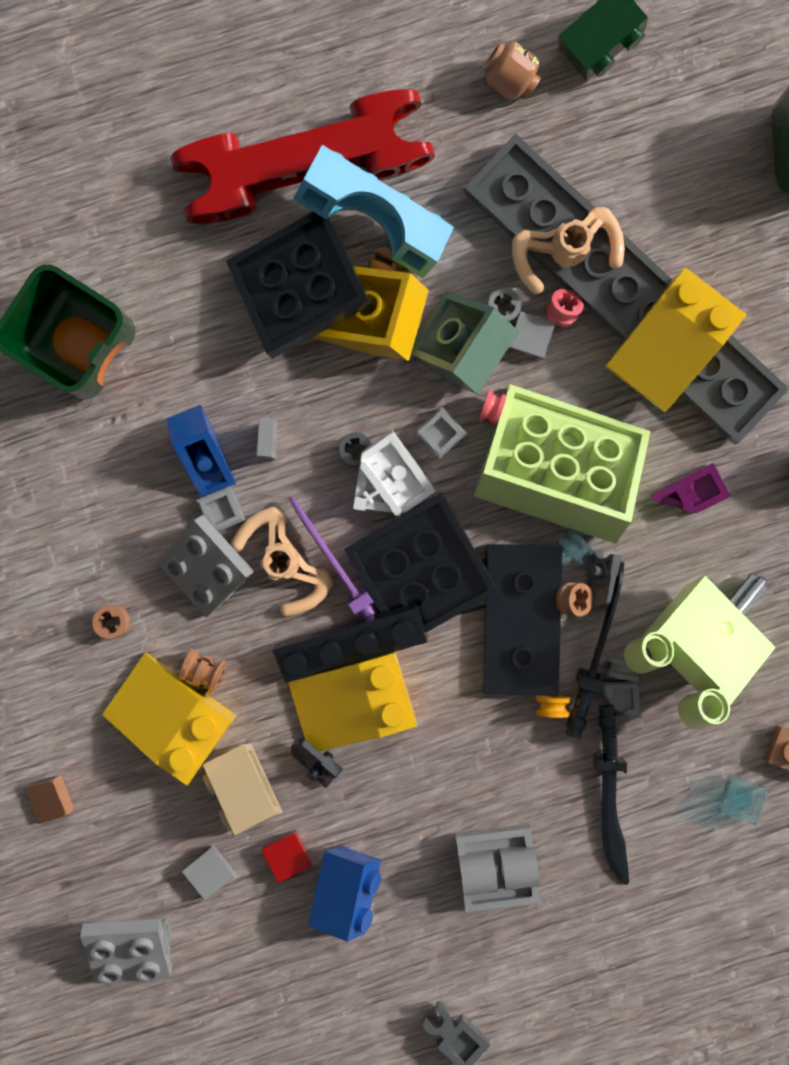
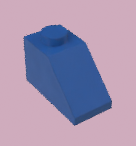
M201 404L166 419L172 446L202 498L226 487L236 485L235 478L216 432Z

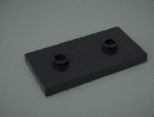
M487 544L486 568L498 587L499 592L485 599L484 694L559 696L561 613L557 609L556 594L562 585L563 546Z

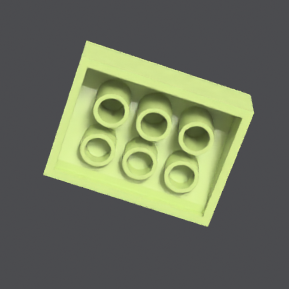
M510 384L501 416L495 427L480 472L474 497L616 544L632 521L651 431Z

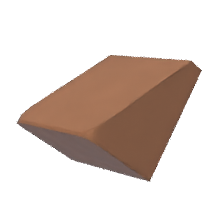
M61 775L25 789L38 824L68 815L75 809Z

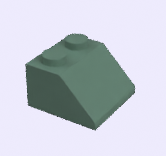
M446 291L416 336L410 356L454 385L478 395L518 334V330L496 308Z

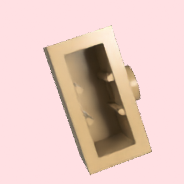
M242 744L203 764L206 774L203 775L205 786L212 796L216 794L222 807L218 811L220 819L228 831L232 829L234 836L244 833L283 813L252 744Z

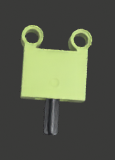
M755 573L749 574L729 599L706 576L685 585L642 637L632 640L624 649L625 663L632 671L643 674L670 663L698 691L697 693L685 696L678 708L681 721L691 729L713 726L727 720L732 702L776 648L745 617L767 589L766 579L763 576H758ZM646 647L651 652L652 660L648 657L646 653ZM702 704L705 707L706 715L702 711Z

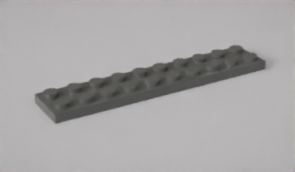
M516 133L464 187V193L512 238L523 230L549 232L557 229L562 223L567 224L574 219L584 221L588 216V212L595 208ZM599 228L596 231L590 244V251L583 261L575 266L564 267L556 263L551 254L532 250L528 251L564 287L575 292L582 299L583 304L623 342L672 281L659 266L624 234L625 251L623 264L618 269L611 268L609 265L610 241L604 228ZM731 335L721 349L683 391L681 396L735 445L752 430L789 388Z

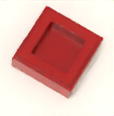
M296 830L263 846L261 849L278 883L312 867L313 864Z

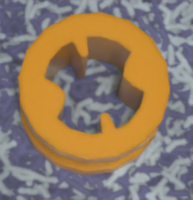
M536 695V701L540 703L538 709H535V715L549 718L569 717V711L565 709L567 703H570V697L562 695Z

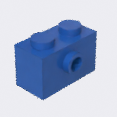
M344 846L324 851L308 926L346 942L364 935L372 922L373 913L370 909L373 895L377 892L381 881V874L379 873L381 860Z

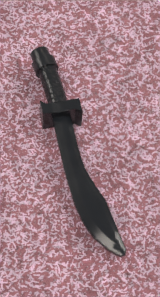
M621 562L612 601L607 605L589 670L579 668L576 680L579 681V690L572 715L568 717L566 724L568 725L566 735L580 739L582 731H585L587 724L585 718L587 717L593 693H601L604 684L600 679V674L596 673L619 600L624 577V562Z
M605 704L599 706L600 715H598L599 726H601L603 757H598L595 754L593 757L594 767L597 771H602V841L606 860L611 870L624 885H628L630 880L626 845L616 809L617 771H623L627 775V762L623 757H618L616 731L618 719L617 714L614 712V705Z

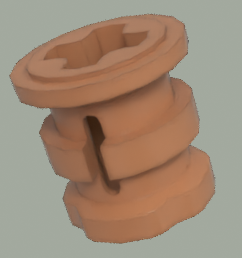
M191 649L180 669L179 679L182 681H193L192 685L199 689L202 686L207 687L208 695L212 696L223 680L228 662L222 660L220 663L214 662V657L207 654L202 657L198 651Z

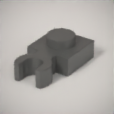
M437 1001L435 1003V1010L442 1016V1019L438 1022H432L424 1015L422 1017L424 1030L430 1035L441 1036L436 1041L437 1048L455 1065H473L491 1046L489 1038L463 1014L453 1021L450 1018L448 1007L443 1002Z

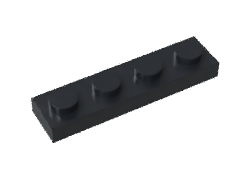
M414 603L277 643L272 651L284 681L287 683L427 643L428 635L417 604Z

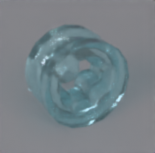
M569 529L567 531V538L564 540L559 539L557 544L563 548L564 553L570 559L581 566L584 563L583 557L585 555L591 556L594 552L582 537L574 530Z

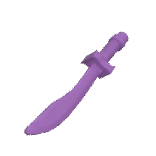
M290 497L289 501L298 517L351 593L345 598L353 613L357 614L359 612L362 618L378 614L371 605L373 600L364 585L358 589L355 588L303 509L293 497Z

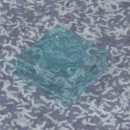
M729 774L717 810L726 815L757 825L769 790L761 785Z

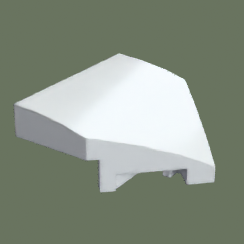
M392 429L361 452L353 509L363 511L365 509L377 510L401 516V512L406 513L436 492L431 482Z

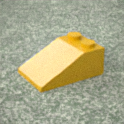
M354 266L372 305L312 338L374 356L409 361L429 290L411 273Z
M685 267L673 278L605 367L665 413L726 343L747 314Z
M396 652L288 682L305 740L318 751L378 739L417 727L416 717Z
M147 653L143 654L102 714L156 765L187 786L195 778L237 717L232 711L193 686L190 682L180 680L178 674Z

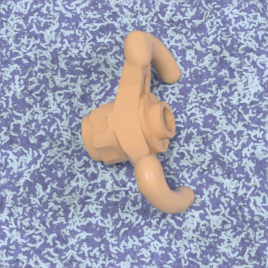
M596 207L588 212V216L584 221L574 219L567 224L562 223L557 229L549 232L523 230L517 233L512 240V257L521 281L532 293H541L544 285L528 264L527 252L532 250L551 254L556 263L564 267L575 266L582 262L590 251L593 235L599 228H604L609 237L611 249L609 257L610 267L613 269L620 268L623 264L625 246L623 233L617 219L606 207Z
M270 507L248 518L236 531L230 545L236 552H240L256 529L262 525H269V546L265 549V556L260 560L261 568L268 573L270 579L275 581L295 578L314 584V590L309 595L298 601L283 604L280 608V613L284 617L303 614L316 607L325 599L333 587V578L328 570L308 565L286 536V514L277 507ZM276 533H278V538L282 543H276ZM279 555H287L289 557V560L286 562L287 568L282 569L278 567L276 560ZM300 567L304 571L309 572V575L299 573Z

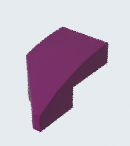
M714 463L650 495L653 501L690 513H698L731 497Z

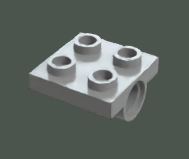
M204 515L195 519L156 562L206 618L236 593L250 579L249 576L254 572Z
M529 824L455 834L465 913L541 903L539 870Z
M167 919L83 923L80 938L96 984L113 985L118 982H153L158 979H171V933Z

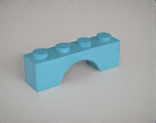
M323 145L293 197V200L324 219L337 212L346 210L358 211L370 216L382 226L389 238L391 259L421 278H424L438 262L454 228L437 214L424 209L410 200L405 194L397 192L379 181L373 174L363 171L347 161L341 154L331 151Z

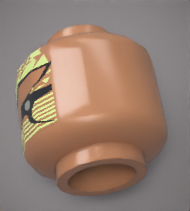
M511 41L506 45L499 43L483 67V70L487 72L486 84L509 101L518 99L522 94L529 97L540 81V77L536 75L539 68L538 58L515 41Z

